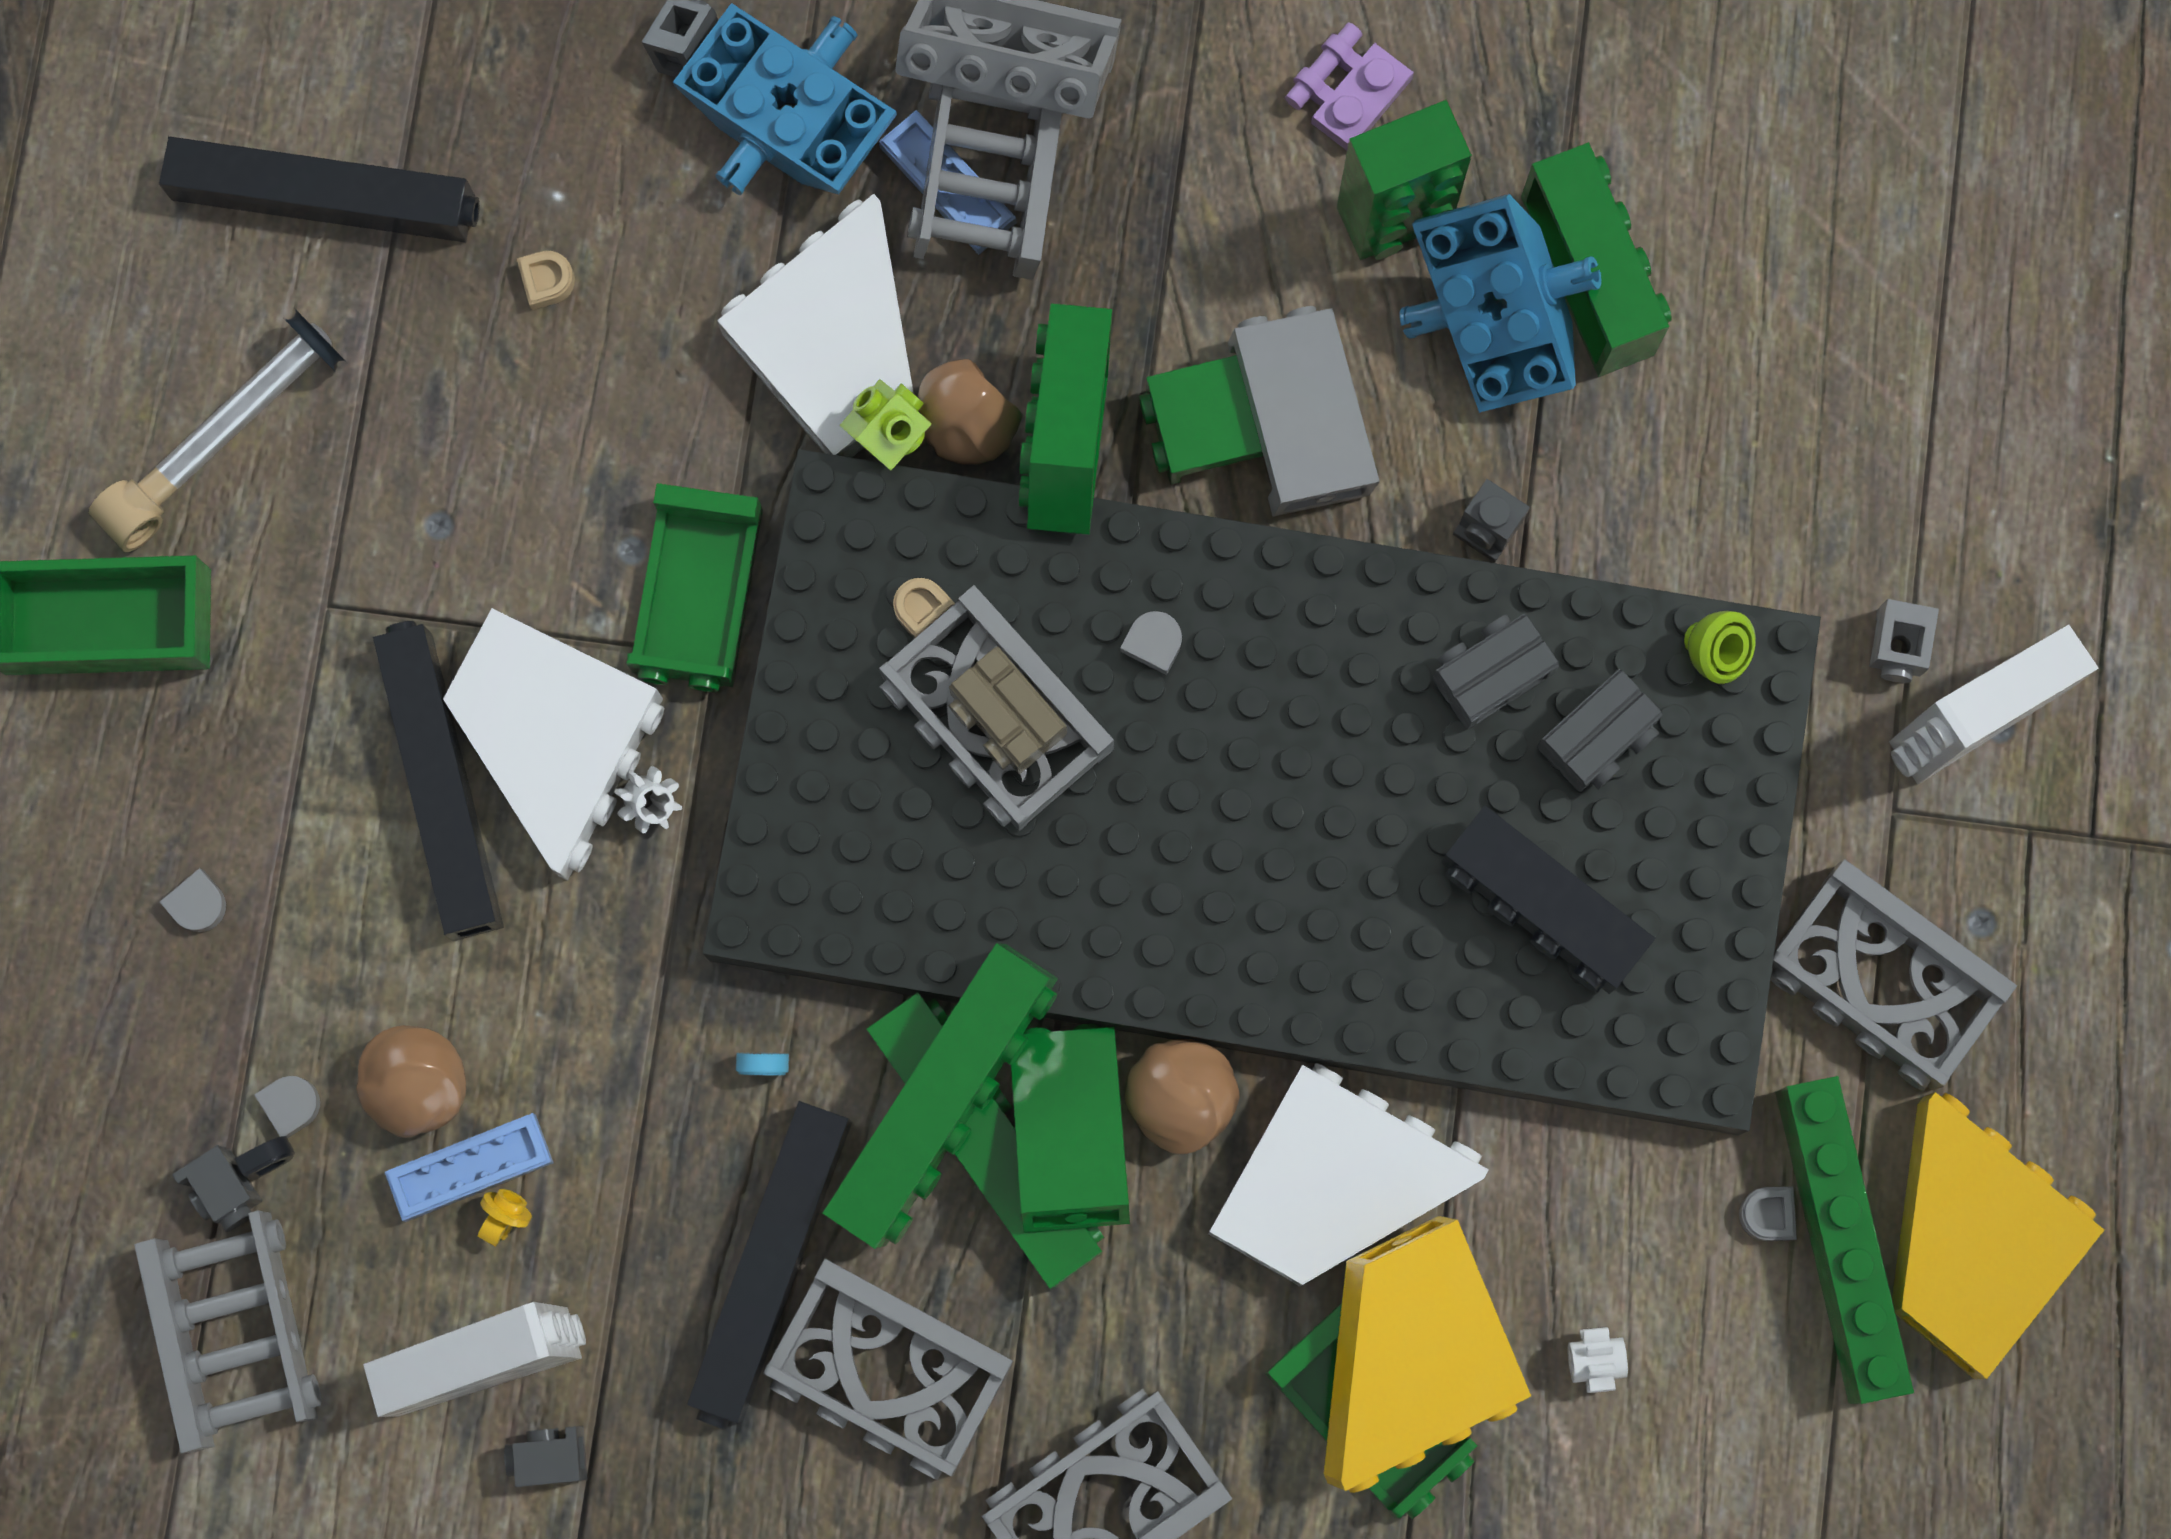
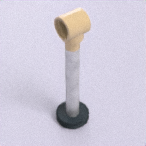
M295 309V316L292 319H285L298 333L292 341L139 483L133 479L129 481L122 480L112 484L99 494L91 504L88 513L123 552L134 551L148 542L157 533L163 521L161 515L165 511L160 505L319 357L334 371L335 364L338 361H345L332 347L330 338L319 326L309 323Z

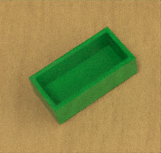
M1447 99L1349 138L1337 210L1360 261L1373 255L1376 260L1394 255L1403 248V243L1417 238L1412 226L1415 220L1457 209L1472 154Z
M1588 142L1533 163L1521 199L1527 213L1541 228L1554 267L1580 261L1589 256L1594 257L1598 263L1597 267L1591 268V272L1600 270L1601 287L1596 290L1591 289L1565 296L1564 298L1598 377L1655 356L1670 327L1668 323L1671 322L1672 316L1662 293L1655 294L1648 276H1651V266L1642 247L1635 248L1628 231L1631 230V220L1628 211L1622 201L1615 202L1608 185L1611 184V175L1608 165L1601 155L1595 157Z
M1051 303L1048 324H1038L1036 354L1044 355V358L1037 357V362H1033L1030 393L1039 394V396H1032L1031 402L1027 404L1025 433L1033 434V436H1027L1026 442H1022L1020 474L1029 475L1021 476L1019 490V507L1028 508L1027 529L1090 535L1109 374L1112 309Z
M196 555L0 561V672L2 674L38 675L210 669L211 569Z

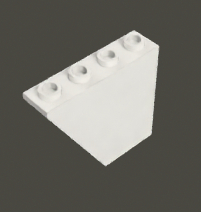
M875 194L871 195L864 202L856 200L848 205L839 215V222L825 234L822 231H818L811 235L801 245L799 255L786 265L778 263L770 268L761 278L760 283L762 285L747 297L741 294L732 299L721 312L722 317L717 320L725 339L825 454L850 458L855 456L864 447L839 425L853 410V403L857 396L864 389L874 386L879 379L893 390L902 383L914 394L881 202Z
M491 608L443 698L549 867L559 877L567 881L573 870L580 872L588 861L593 845L588 843L597 824L604 826L611 817L617 799L612 797L621 778L627 781L629 779L628 771H635L641 753L636 750L645 733L649 735L654 733L665 709L660 705L663 698L656 688Z
M2067 625L1935 702L1889 741L1894 749L1891 751L1892 759L1904 776H1912L1916 783L1920 784L2072 689L2099 668L2070 625Z
M1315 1063L1312 1070L1302 1065L1208 1235L1296 1285L1302 1286L1483 1180L1489 1169L1478 1164L1482 1156L1459 1142L1454 1141L1450 1148L1435 1140L1432 1136L1436 1130L1413 1116L1407 1115L1403 1122L1387 1113L1386 1110L1389 1104L1369 1091L1361 1089L1357 1096L1339 1086L1343 1078L1334 1071L1318 1063Z
M532 1302L363 1365L377 1416L394 1417L581 1359L579 1346L586 1344V1338L578 1314L570 1315L568 1307Z

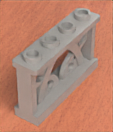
M918 0L906 26L902 28L900 33L895 71L898 75L1079 117L1092 118L1108 73H1111L1115 62L1122 19L1039 0Z
M973 585L958 598L959 601L892 659L879 667L881 677L885 681L879 688L899 711L907 705L916 715L919 721L914 727L933 749L941 744L954 758L948 764L949 767L968 788L976 783L989 797L983 805L996 821L1003 827L1011 822L1020 831L1091 767L1114 750V739L977 587ZM967 618L974 624L963 641L957 656L944 648L936 646ZM997 646L1067 726L1066 736L1050 750L1042 754L1036 761L1040 769V783L1035 792L1028 796H1015L1005 789L1002 783L1004 773L1009 770H1015L1010 764L1002 770L993 761L988 775L971 756V754L991 758L983 747V744L989 739L985 736L968 732V729L958 720L948 706L955 700L949 690L951 683L969 668L973 667L976 660L978 662ZM924 659H939L953 667L951 676L949 677L941 671L928 672L925 676L936 680L937 689L931 694H924L918 691L911 682V673L914 666ZM947 704L949 730L930 709L939 708ZM1080 742L1086 750L1052 778L1050 765L1045 755ZM1027 769L1020 773L1022 783L1026 778Z
M1846 859L1834 866L1821 887L1776 946L1771 973V981L1780 989L1791 995L1800 992L1814 1003L1812 1010L1818 1017L1834 1027H1838L1842 1023L1858 1035L1855 1042L1859 1047L1878 1059H1881L1883 1055L1888 1057L1901 1067L1898 1071L1900 1077L1922 1091L1926 1087L1931 1090H1937L1945 1086L1950 1079L1949 1077L2001 1005L2008 1000L2017 987L2007 977ZM1835 893L1845 899L1837 930L1826 926L1812 925ZM1871 923H1877L1883 927L1885 938L1880 944H1870L1856 939L1857 932L1864 937L1870 938L1868 926ZM1820 937L1835 942V952L1823 949L1811 955L1821 958L1825 963L1823 973L1815 975L1804 970L1800 965L1798 949L1803 941ZM1905 943L1914 950L1909 964V975L1912 987L1922 1001L1904 1005L1869 1004L1859 980L1856 952L1872 956L1883 955L1894 951ZM1926 966H1936L1942 972L1943 977L1939 983L1929 982L1936 991L1940 992L1936 996H1933L1924 983L1922 972ZM1839 981L1843 998L1827 986ZM1974 994L1983 1002L1960 1032L1956 1022L1947 1010ZM1935 1016L1945 1029L1947 1045L1940 1056L1926 1058L1915 1051L1911 1039L1915 1033H1922L1928 1038L1929 1045L1932 1044L1934 1029L1927 1018ZM1899 1024L1896 1037L1880 1025Z
M824 1259L803 1302L763 1372L774 1379L769 1388L795 1403H798L801 1395L820 1404L816 1412L817 1415L843 1429L848 1420L867 1430L863 1438L864 1441L890 1455L895 1446L914 1456L910 1466L933 1479L938 1480L942 1472L953 1476L1014 1361L831 1261ZM831 1286L838 1290L839 1294L833 1317V1331L822 1328L806 1329L828 1287ZM874 1315L880 1320L882 1327L878 1336L874 1338L852 1336V1327L865 1331L862 1322L866 1316ZM904 1327L912 1330L915 1333L910 1344V1362L916 1377L926 1388L897 1399L871 1401L859 1378L852 1347L858 1349L879 1348L894 1340ZM814 1339L832 1341L834 1353L818 1352L809 1359L821 1360L825 1367L824 1374L818 1379H810L803 1376L798 1371L795 1363V1354L798 1348L805 1342ZM933 1349L939 1350L944 1356L942 1366L933 1368L939 1375L944 1376L937 1382L929 1376L922 1364L923 1355ZM981 1368L991 1374L967 1418L965 1411L951 1394L964 1385ZM840 1380L852 1407L823 1391L830 1389ZM942 1401L953 1413L956 1422V1432L952 1440L947 1444L931 1446L920 1437L918 1433L919 1426L925 1421H932L940 1431V1416L931 1406ZM906 1415L904 1421L905 1436L881 1424L876 1419H889Z
M1141 1389L1117 1406L1123 1416L1105 1428L1101 1421L1098 1420L1076 1435L1073 1439L1079 1447L1061 1459L1057 1452L1054 1451L1031 1467L1029 1470L1035 1477L1032 1481L1019 1490L1010 1482L985 1501L991 1510L981 1517L997 1539H1019L1013 1528L1016 1512L1025 1505L1037 1504L1042 1509V1519L1036 1524L1028 1525L1039 1531L1053 1528L1054 1539H1120L1113 1533L1101 1528L1088 1527L1072 1532L1075 1501L1084 1476L1093 1474L1117 1475L1141 1481V1484L1137 1487L1131 1498L1129 1506V1521L1136 1539H1177L1233 1498L1160 1393L1157 1391L1149 1397L1144 1389ZM1142 1422H1153L1160 1425L1167 1435L1166 1452L1155 1467L1144 1463L1152 1452L1150 1437L1147 1445L1140 1449L1134 1448L1129 1441V1435L1133 1428ZM1116 1435L1115 1446L1119 1457L1104 1455L1086 1456ZM1179 1447L1208 1487L1198 1495L1178 1479L1165 1472L1174 1461ZM1067 1469L1057 1501L1049 1494L1037 1491ZM1153 1486L1159 1489L1160 1492L1156 1493L1150 1501L1160 1502L1163 1506V1512L1156 1519H1147L1141 1514L1140 1506L1144 1496Z

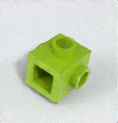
M879 379L874 386L864 389L857 396L853 403V410L839 426L888 469L892 470L904 455L911 454L920 446L925 437V431L932 423L918 412L924 403L902 383L893 390Z

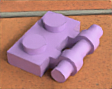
M1349 22L1338 35L1331 34L1321 46L1322 54L1310 68H1302L1293 79L1294 87L1285 96L1288 104L1297 110H1300L1309 98L1321 106L1312 116L1311 124L1346 151L1349 138L1369 131L1411 82L1414 74L1413 71L1376 43L1370 47L1363 57L1357 54L1352 47L1362 37V32ZM1338 65L1348 72V75L1333 90L1325 84L1324 80Z

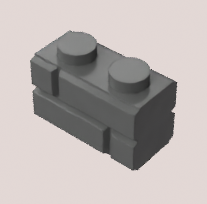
M1507 614L1503 615L1481 631L1485 639L1469 649L1462 642L1449 649L1437 659L1441 667L1436 669L1434 673V683L1446 701L1450 703L1452 710L1467 730L1554 675L1559 668L1558 660L1547 644L1542 641L1540 634L1527 615L1522 614L1513 621H1511Z
M1618 669L1544 736L1537 747L1560 770L1561 774L1577 791L1582 792L1590 783L1599 790L1621 769L1615 760L1629 748L1637 755L1660 734L1653 726L1663 714L1640 691L1639 687L1622 670Z

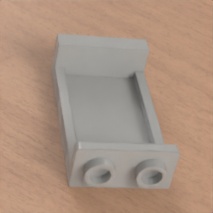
M1305 306L1290 311L1286 315L1287 318L1268 321L1265 316L1249 318L1240 322L1237 325L1238 328H1234L1227 343L1229 352L1236 353L1271 481L1272 491L1268 496V501L1273 517L1370 496L1380 482L1332 308L1316 311L1314 306Z

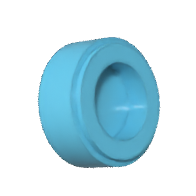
M736 1053V1072L742 1075H786L789 1072V1054Z

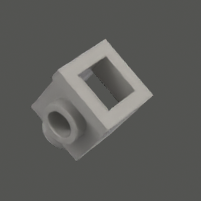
M1887 599L1876 612L1875 620H1877L1869 667L1882 669L1881 678L1898 683H1910L1913 676L1920 677L1930 666L1939 609ZM1898 639L1903 641L1907 648L1906 654L1892 651L1891 640Z

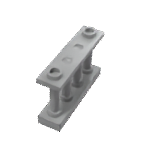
M931 83L929 99L937 100L922 204L921 208H912L907 237L916 239L913 257L924 259L931 237L1007 251V257L1015 258L1013 276L1033 280L1041 262L1062 112ZM951 99L1027 113L1028 119L1035 120L1033 135L1026 134L1023 139L948 124ZM947 144L1021 159L1020 164L1029 166L1027 180H1019L1018 185L941 170L944 145ZM938 190L1014 205L1015 211L1022 212L1020 228L1013 226L1011 231L935 217Z
M258 1210L248 1213L252 1228L251 1232L177 1251L175 1247L170 1248L168 1240L156 1238L134 1244L181 1453H193L215 1447L212 1435L218 1433L219 1427L293 1408L296 1422L318 1419L316 1407L322 1403L320 1387L315 1375H308L280 1255V1251L286 1249L285 1235L278 1219L272 1220L271 1213ZM257 1252L264 1283L191 1303L187 1299L181 1298L177 1279L183 1277V1272ZM269 1304L276 1335L203 1355L198 1350L193 1351L189 1331L194 1329L195 1323ZM281 1355L288 1387L215 1407L210 1402L205 1403L201 1382L206 1381L207 1375Z

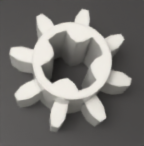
M654 766L649 768L647 776H638L632 770L628 771L630 780L624 789L619 788L614 791L615 794L623 799L625 804L618 811V816L625 821L636 817L635 828L642 833L647 832L650 824H659L665 829L669 828L667 819L673 810H682V806L674 801L671 794L678 789L679 784L671 778L661 782V771ZM652 791L653 793L650 795V799L653 804L650 807L645 808L644 806L646 804V799L644 795L647 792Z
M1608 1327L1580 1330L1581 1341L1568 1343V1362L1572 1382H1586L1587 1393L1615 1391L1614 1379L1627 1378L1628 1376L1627 1354L1623 1338H1609Z

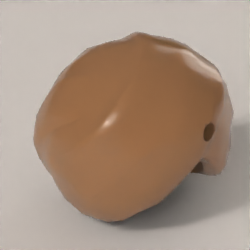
M969 359L944 363L927 373L920 384L917 397L924 405L918 412L932 423L925 431L924 438L935 449L937 456L956 464L981 465L995 460L1004 451L1009 449L1011 441L1019 429L1022 413L1017 406L1005 399L984 378V374L976 363Z
M402 1025L392 1027L376 1035L366 1045L358 1065L357 1095L364 1111L381 1129L397 1137L412 1138L418 1134L441 1128L458 1114L466 1095L464 1064L452 1043L439 1033L418 1026Z
M1185 1038L1172 1039L1165 1043H1157L1148 1047L1140 1060L1130 1069L1124 1094L1127 1109L1143 1134L1155 1145L1173 1154L1194 1153L1214 1140L1228 1126L1240 1098L1233 1069L1226 1057L1220 1051L1204 1042Z

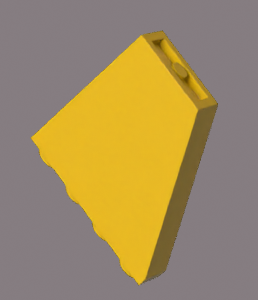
M1934 1092L1924 1096L1917 1104L1892 1302L1895 1314L1968 1375L1973 1379H1987L2105 1229L2093 1220L2096 1217V1213L2086 1203L2072 1195L2066 1199L2051 1186L2054 1179L2043 1168L2031 1161L2023 1164L2009 1152L2012 1145L2005 1137L1989 1127L1982 1130L1969 1120L1967 1116L1970 1114V1111L1962 1102L1948 1093L1940 1096Z
M1437 1216L1346 1261L1324 1476L1328 1484L1341 1490H1349L1350 1493H1355L1375 1485L1379 1481L1378 1474L1394 1466L1397 1469H1403L1417 1464L1426 1457L1425 1450L1439 1443L1451 1445L1464 1440L1472 1433L1470 1427L1486 1419L1489 1422H1494L1509 1417L1518 1410L1517 1403L1531 1397L1457 1219Z

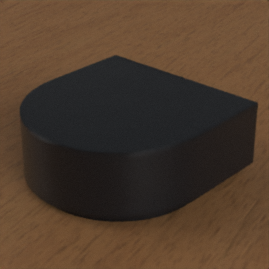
M281 1136L267 1141L234 1159L242 1175L250 1180H256L293 1159L295 1152L287 1136Z

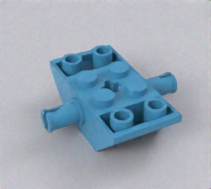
M733 3L729 5L673 81L674 86L711 122L740 143L721 170L715 174L717 180L726 188L732 185L734 186L731 189L732 192L742 195L745 187L764 161H768L801 184L839 194L897 115L894 109L833 70V67L852 41H855L858 37L857 32L845 22L843 27H840L839 25L842 20L832 16L810 49L807 50L793 44ZM785 104H795L796 106L792 108Z
M1510 194L1415 220L1412 226L1438 299L1401 308V326L1411 323V327L1403 330L1406 337L1412 339L1418 335L1445 328L1450 330L1479 413L1573 389L1576 386L1573 322L1564 297L1591 289L1596 290L1601 287L1600 270L1591 272V268L1598 266L1595 258L1589 256L1580 261L1554 267L1540 226Z

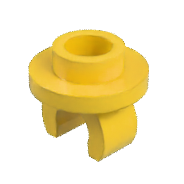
M499 1189L497 1193H485L480 1205L489 1215L481 1226L477 1237L496 1247L500 1239L505 1240L513 1227H527L532 1215L526 1208V1200L517 1193L507 1189Z

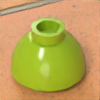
M1720 611L1711 613L1699 622L1692 624L1686 631L1684 643L1692 664L1697 671L1715 683L1725 684L1736 680L1749 666L1755 651L1756 635L1751 621L1745 615L1733 611Z

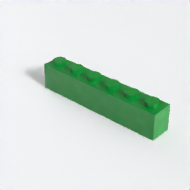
M995 944L823 1211L824 1215L874 1249L887 1246L889 1241L896 1245L901 1240L913 1221V1217L907 1214L918 1196L925 1200L941 1178L942 1173L936 1169L947 1152L954 1155L969 1135L971 1128L965 1125L968 1118L976 1107L983 1110L995 1095L1000 1083L994 1080L995 1076L1005 1062L1012 1065L1024 1050L1029 1039L1023 1033L1033 1017L1041 1020L1053 1005L1057 993L1052 988L1058 980L1057 977L1007 944Z
M916 993L868 1027L867 1031L906 1084L948 1019V1016L935 998L925 1003L920 994ZM998 1088L988 1105L983 1110L976 1107L968 1118L965 1125L971 1128L970 1133L955 1153V1156L1049 1289L1053 1290L1102 1254V1250L1097 1243L1105 1237L1098 1227L1037 1232L1023 1231L1016 1131L1005 1115L1013 1108Z
M1839 1076L1786 1086L1775 1091L1848 1403L1865 1404L1913 1394L1914 1389Z

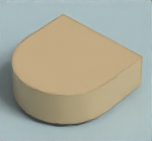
M542 251L517 258L527 299L532 310L559 303L571 294L575 284V275L570 263L563 255L554 251Z
M914 578L903 583L895 593L893 601L897 620L914 639L955 604L935 582L925 578Z

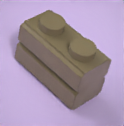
M998 646L988 652L949 686L950 694L955 699L948 705L949 708L968 730L976 724L989 740L983 744V747L1002 770L1010 764L1018 774L1022 773L1067 734L1066 724Z

